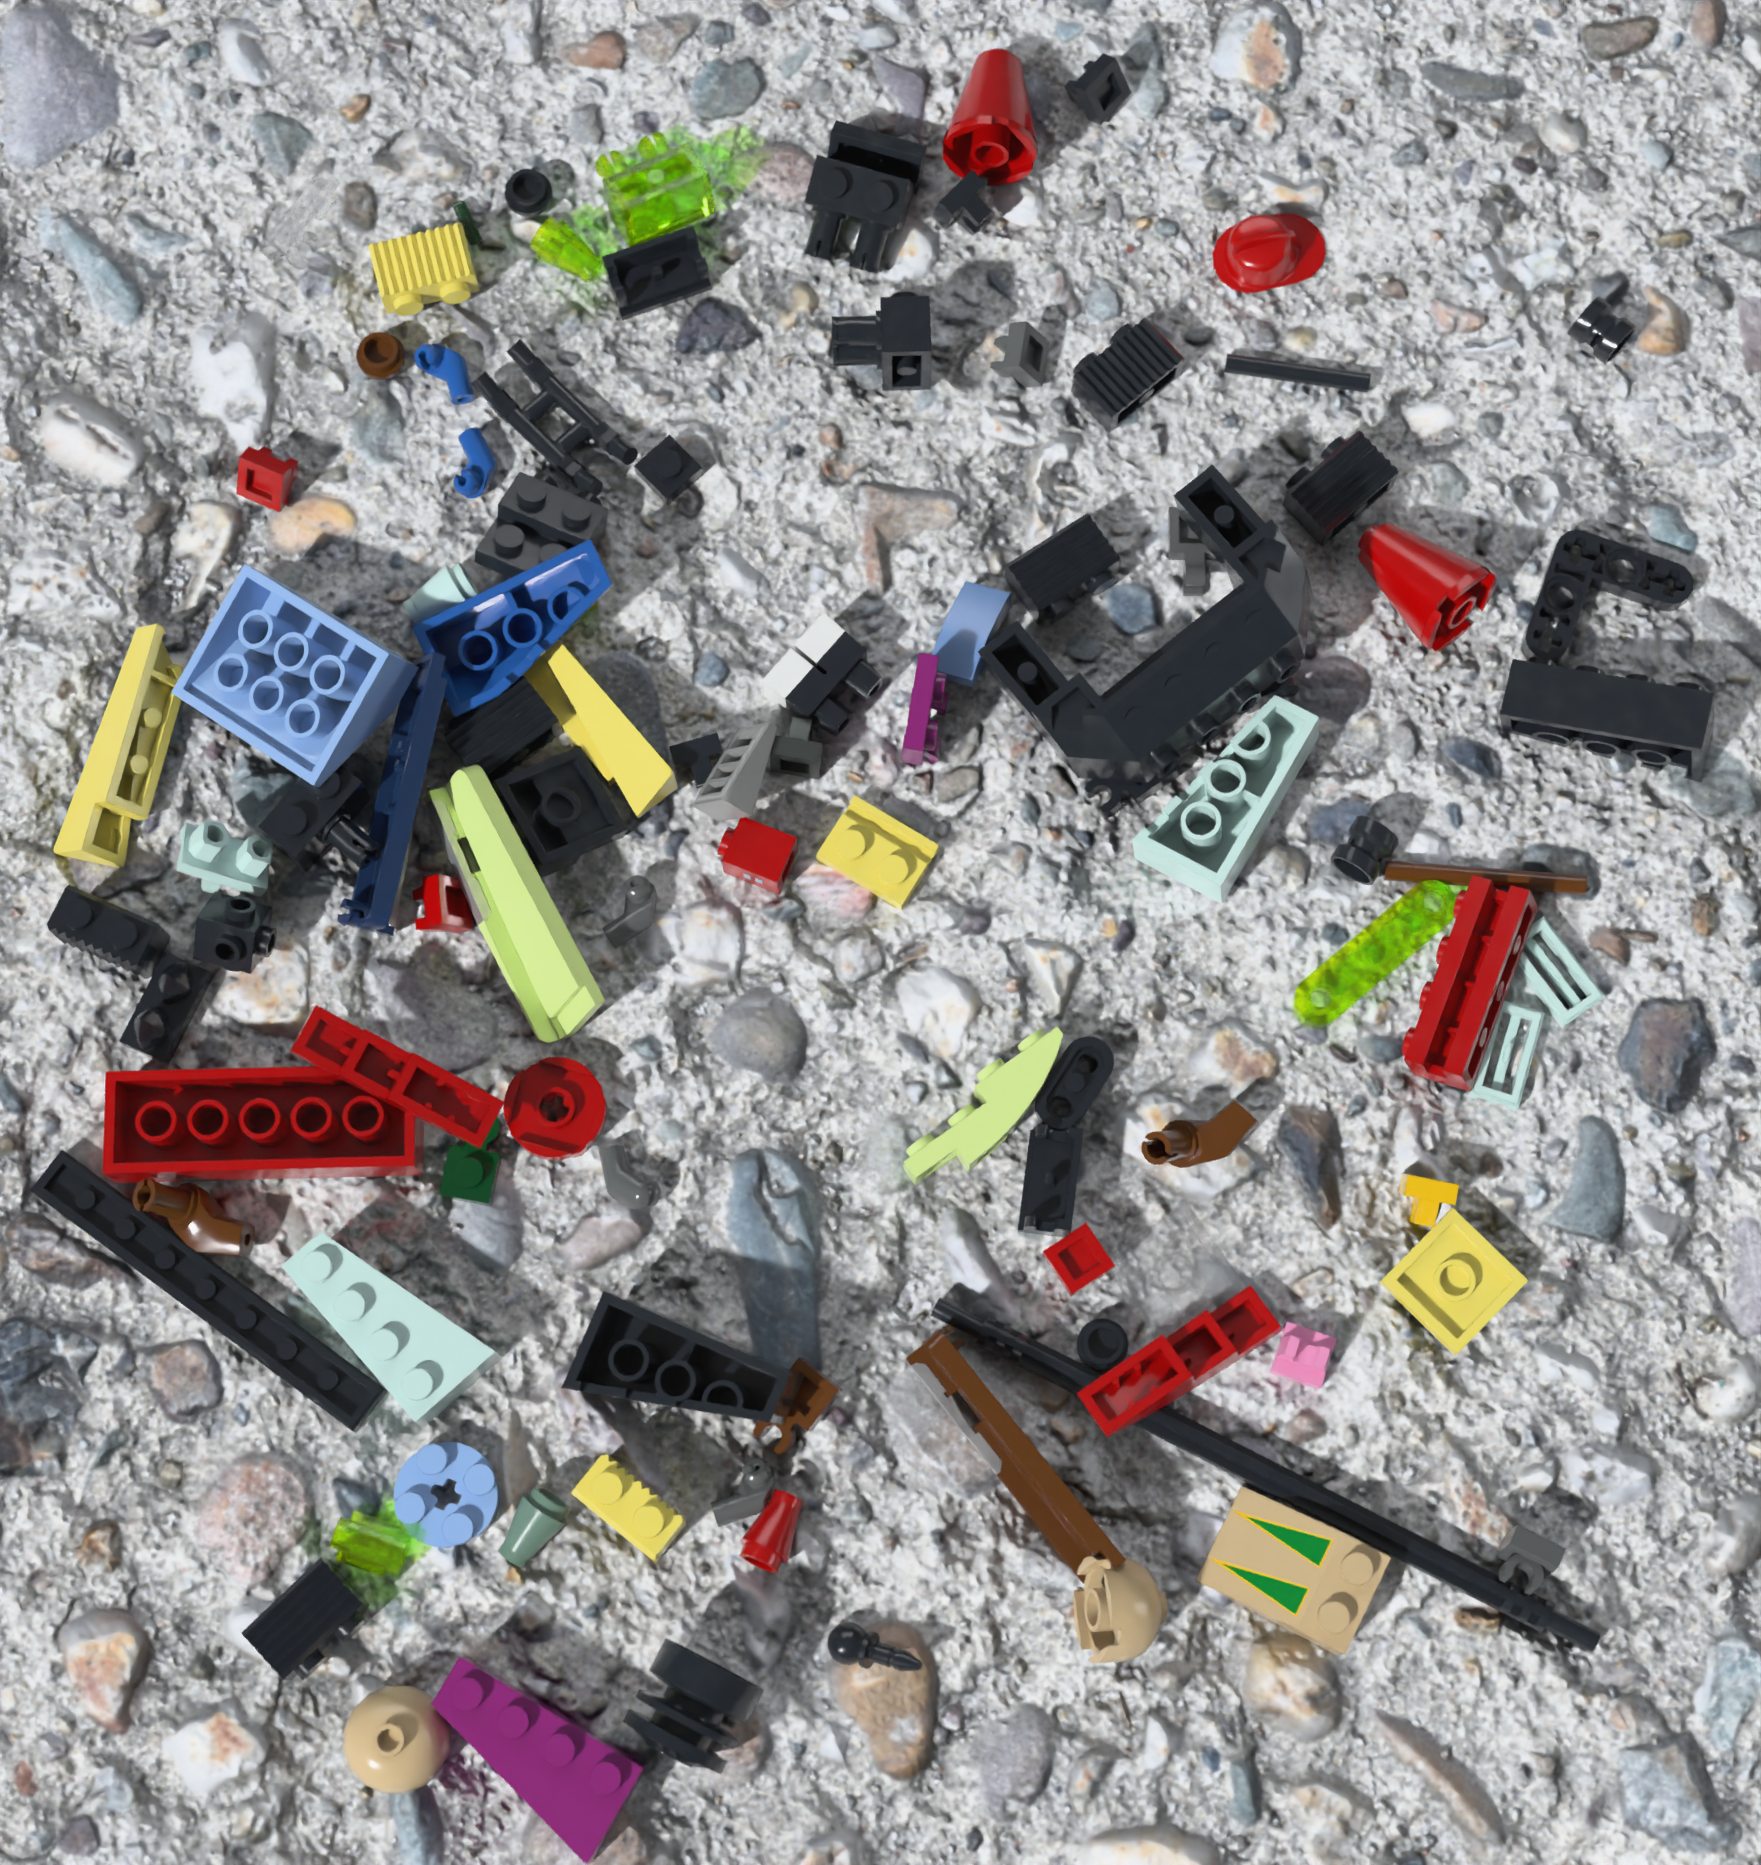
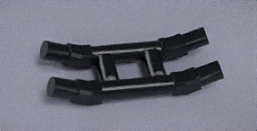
M519 339L506 352L541 392L520 409V406L504 389L498 386L486 371L471 384L486 399L487 404L507 424L509 423L551 463L566 481L583 492H589L595 496L599 495L602 491L603 483L587 471L585 466L579 463L570 453L589 436L600 448L609 455L615 456L625 465L632 464L638 456L637 449L625 441L605 421L596 416ZM557 404L575 423L554 441L536 422Z

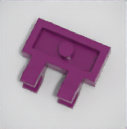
M919 653L906 733L901 752L903 762L923 765L924 756L929 757V762H937L939 759L941 739L937 737L939 721L930 720L932 709L937 711V715L943 716L946 714L949 693L945 690L947 674L938 672V655Z

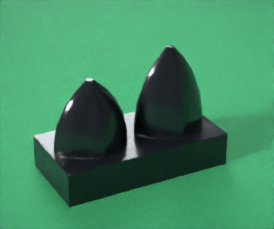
M867 114L852 120L850 123L835 121L830 133L827 158L910 180L915 184L913 194H917L922 182L927 146L922 145L912 132L897 137L880 133L872 116Z
M165 951L119 1042L128 1048L169 1065L214 975L206 969Z

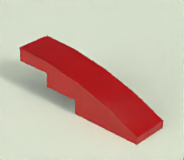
M317 1005L313 1007L289 1051L384 1102L477 1148H481L505 1103L415 1053H409L366 1029L362 1030Z
M1250 1285L1211 1313L1205 1310L1165 1338L1163 1334L1083 1388L1077 1395L1108 1438L1204 1383L1279 1334L1282 1329Z

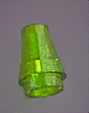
M552 216L546 219L540 226L529 246L537 253L536 259L574 275L587 284L595 277L603 264V260L590 249L564 219L559 222Z

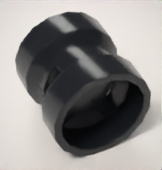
M1598 296L1581 313L1567 334L1579 344L1587 343L1593 348V355L1603 364H1607L1630 339L1637 326L1626 317L1618 318L1611 312V305Z
M1357 816L1349 828L1350 837L1348 843L1339 844L1330 860L1339 871L1361 884L1373 885L1381 872L1379 862H1382L1385 857H1391L1400 841L1391 830L1378 821L1366 816Z

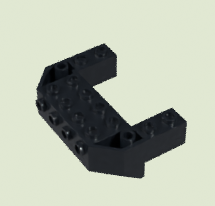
M1213 464L1173 496L1181 519L1228 571L1233 590L1115 685L1099 696L1080 673L1068 681L1018 621H1015L978 651L990 674L1077 778L1148 783L1156 776L1159 778L1165 777L1178 767L1182 761L1181 756L1196 744L1203 746L1214 739L1222 728L1221 724L1235 713L1241 715L1253 708L1261 698L1260 693L1275 681L1282 683L1293 676L1301 666L1300 661L1305 658L1312 588L1307 567L1271 519L1265 523Z

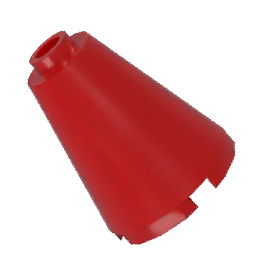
M995 48L981 53L974 62L943 138V159L949 170L962 179L973 170L979 177L988 178L987 185L1000 186L1015 183L1029 175L1032 171L1033 163L1037 159L1038 144L1021 61L1015 54L1005 49Z
M1386 522L1381 526L1377 524L1371 526L1358 542V548L1361 549L1358 555L1359 562L1421 644L1429 650L1441 651L1465 633L1472 625L1466 620V617L1474 606L1483 611L1495 589L1497 578L1487 567L1391 522Z

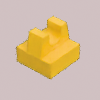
M1402 1173L1398 1193L1413 1197L1409 1221L1415 1224L1435 1227L1440 1202L1456 1205L1459 1185Z

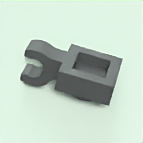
M1169 507V560H1183V596H1203V586L1206 584L1205 560L1218 559L1181 519L1178 508Z

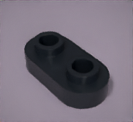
M1086 1036L1074 1040L1067 1047L1036 1097L1035 1113L1042 1125H1048L1051 1130L1065 1131L1068 1127L1075 1128L1082 1121L1110 1078L1114 1067L1113 1053L1104 1041L1096 1037ZM1084 1057L1092 1058L1096 1062L1097 1069L1092 1073H1084L1079 1069L1078 1061ZM1056 1099H1063L1069 1104L1070 1110L1065 1115H1057L1051 1110L1050 1104Z

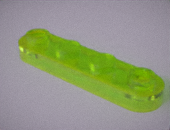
M1435 880L1423 881L1414 886L1298 985L1292 998V1008L1297 1019L1311 1028H1324L1338 1020L1450 924L1454 918L1453 910L1456 901L1453 891L1446 884ZM1427 897L1437 899L1440 903V910L1437 912L1427 910L1424 906V899ZM1314 992L1324 993L1328 998V1005L1325 1007L1315 1006L1311 1001V994Z

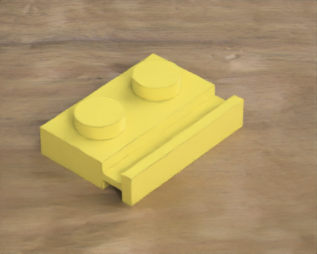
M854 795L850 805L844 814L842 813L816 854L817 860L902 910L928 869L930 862L937 855L939 845Z

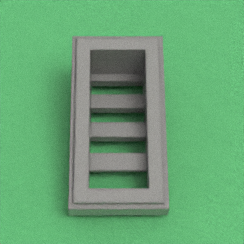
M772 722L738 728L701 788L694 807L718 822L751 816L778 726Z

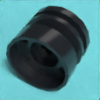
M665 1638L649 1670L668 1687L664 1695L639 1689L635 1697L656 1710L652 1718H649L629 1709L623 1722L633 1728L647 1745L691 1768H706L722 1774L728 1761L708 1749L712 1740L732 1749L736 1747L738 1741L733 1735L722 1728L720 1723L724 1716L748 1722L764 1689L694 1651Z

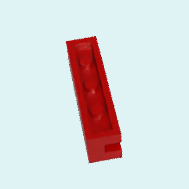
M1472 875L1467 891L1461 890L1454 904L1453 917L1456 920L1450 936L1445 935L1438 946L1436 962L1439 966L1433 982H1426L1420 995L1419 1008L1422 1012L1416 1028L1410 1027L1403 1041L1402 1055L1405 1056L1404 1061L1413 1075L1469 1092L1472 1091L1538 911V906L1530 890L1510 885L1508 892L1497 890L1492 880Z

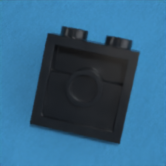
M519 472L498 504L497 518L475 549V563L512 578L589 539L593 541L595 548H597L606 533L608 508L603 507L601 501L592 493L579 492L575 495L558 488L556 481L546 474L536 473L532 477Z
M580 746L494 780L492 784L540 878L576 864L581 855L623 838L628 830Z

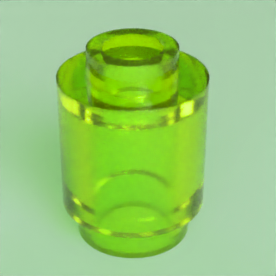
M354 1510L350 1519L340 1517L334 1530L330 1547L338 1550L336 1555V1561L381 1577H384L386 1573L398 1576L405 1562L413 1536L402 1533V1526Z

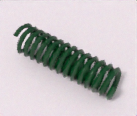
M465 201L454 202L452 204L456 216H458L459 222L465 225L463 228L469 244L475 245L480 242L478 244L480 246L483 239Z

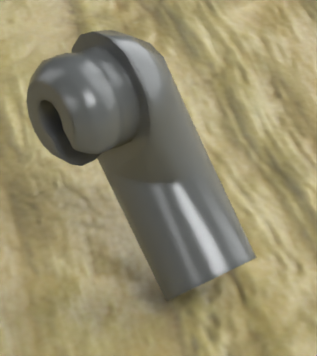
M623 1145L609 1146L599 1150L606 1189L613 1199L633 1210H644L646 1207L655 1206L659 1202L661 1189L658 1183L653 1179L644 1180L628 1171Z

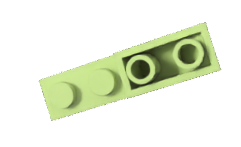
M1058 1026L1047 1034L1042 1029H1039L1029 1035L1017 1046L1021 1053L1007 1063H1004L999 1058L982 1069L977 1074L980 1082L974 1087V1096L982 1106L977 1109L972 1104L965 1106L947 1121L951 1126L950 1129L936 1139L929 1133L917 1140L906 1150L910 1157L904 1161L903 1169L915 1186L956 1156L969 1173L989 1157L1012 1134L1030 1111L1038 1093L1053 1069L1064 1035Z

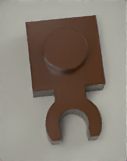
M798 1357L789 1369L805 1377L785 1424L780 1425L758 1421L753 1430L754 1436L763 1438L772 1426L778 1427L782 1438L773 1450L778 1455L787 1453L793 1447L796 1441L795 1429L798 1425L806 1431H813L843 1391L831 1379L801 1357Z

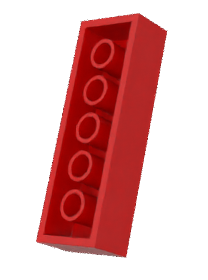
M317 1066L106 1071L103 1174L116 1183H139L143 1179H152L156 1182L423 1175L424 1121Z

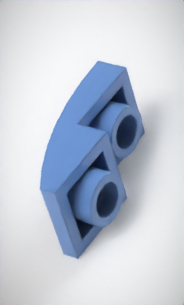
M968 581L964 583L946 617L932 655L939 656L938 672L946 673V680L970 687L975 685L985 668V664L978 651L992 641L1012 607L1011 593Z

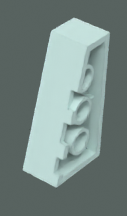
M1274 695L1230 740V744L1213 761L1210 760L1197 773L1198 777L1179 796L1175 795L1162 809V813L1147 828L1144 827L1132 839L1134 858L1222 904L1319 738V717Z
M321 1231L281 1265L284 1271L413 1421L423 1427L503 1358L487 1345Z

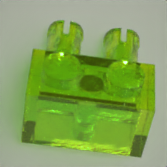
M654 132L652 133V138L656 145L652 143L648 135L640 140L638 152L645 161L629 168L623 155L617 150L609 152L610 158L614 162L612 164L605 154L597 159L595 170L602 177L610 218L628 247L669 234L716 213L709 172L689 142L671 149L664 134Z

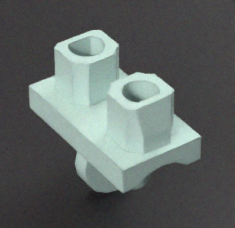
M209 819L205 820L200 826L187 822L180 830L181 849L176 871L201 878L202 890L212 894L215 891L217 892L221 885L259 897L265 893L268 885L269 865L272 859L273 843L271 839L254 834L248 837L246 841L229 836V831L224 824Z

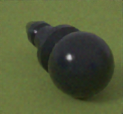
M841 1623L834 1627L828 1636L827 1647L829 1654L840 1664L853 1665L859 1663L861 1668L869 1669L873 1663L886 1667L893 1666L898 1671H918L922 1668V1662L910 1652L901 1648L897 1650L894 1646L881 1643L878 1633L873 1631L866 1633L856 1623Z

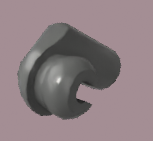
M635 875L625 882L623 891L626 893L624 914L602 928L615 949L648 929L654 921L658 896L655 886L645 876Z
M762 1458L748 1460L743 1466L742 1471L744 1474L737 1493L711 1502L718 1527L759 1514L765 1508L775 1486V1471L766 1460Z

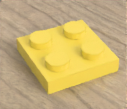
M1451 1208L1435 1224V1227H1432L1379 1283L1455 1356L1528 1280L1454 1208Z

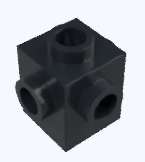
M215 891L196 917L193 959L219 965L229 971H241L251 974L262 957L268 958L271 955L275 946L277 930L271 927L273 907L256 903L247 897L230 896Z

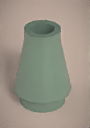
M535 1485L529 1494L523 1493L505 1540L498 1549V1552L514 1565L524 1568L530 1558L567 1523L564 1517L570 1509L569 1506L552 1492Z

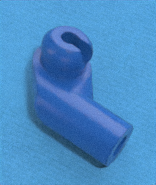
M477 427L464 431L458 437V441L469 461L465 469L461 470V476L455 475L454 487L459 494L469 499L477 498L486 493L497 470V462L480 429Z

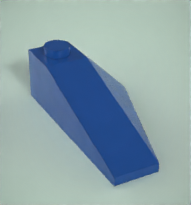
M591 539L412 627L425 655L435 652L446 656L441 677L448 679L444 696L454 717L457 718L500 697L613 586Z

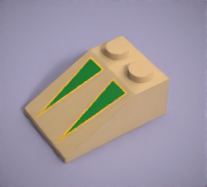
M1241 1486L1195 1581L1336 1655H1345L1391 1557L1335 1528Z

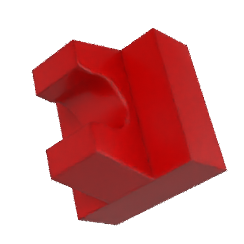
M265 446L259 450L248 447L239 457L236 494L280 513L289 502L290 490L297 477L298 461L288 458L284 462L272 457V449Z
M441 874L422 878L423 886L413 890V901L424 903L425 917L415 920L416 930L424 932H452L456 934L474 930L472 911L458 879Z
M1087 1223L1045 1249L1042 1253L1071 1297L1115 1267Z

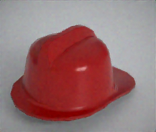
M1293 213L1252 215L1226 229L1218 238L1212 253L1213 267L1220 281L1230 289L1246 294L1257 293L1297 284L1311 278L1321 268L1326 250L1325 240L1318 227L1307 218Z

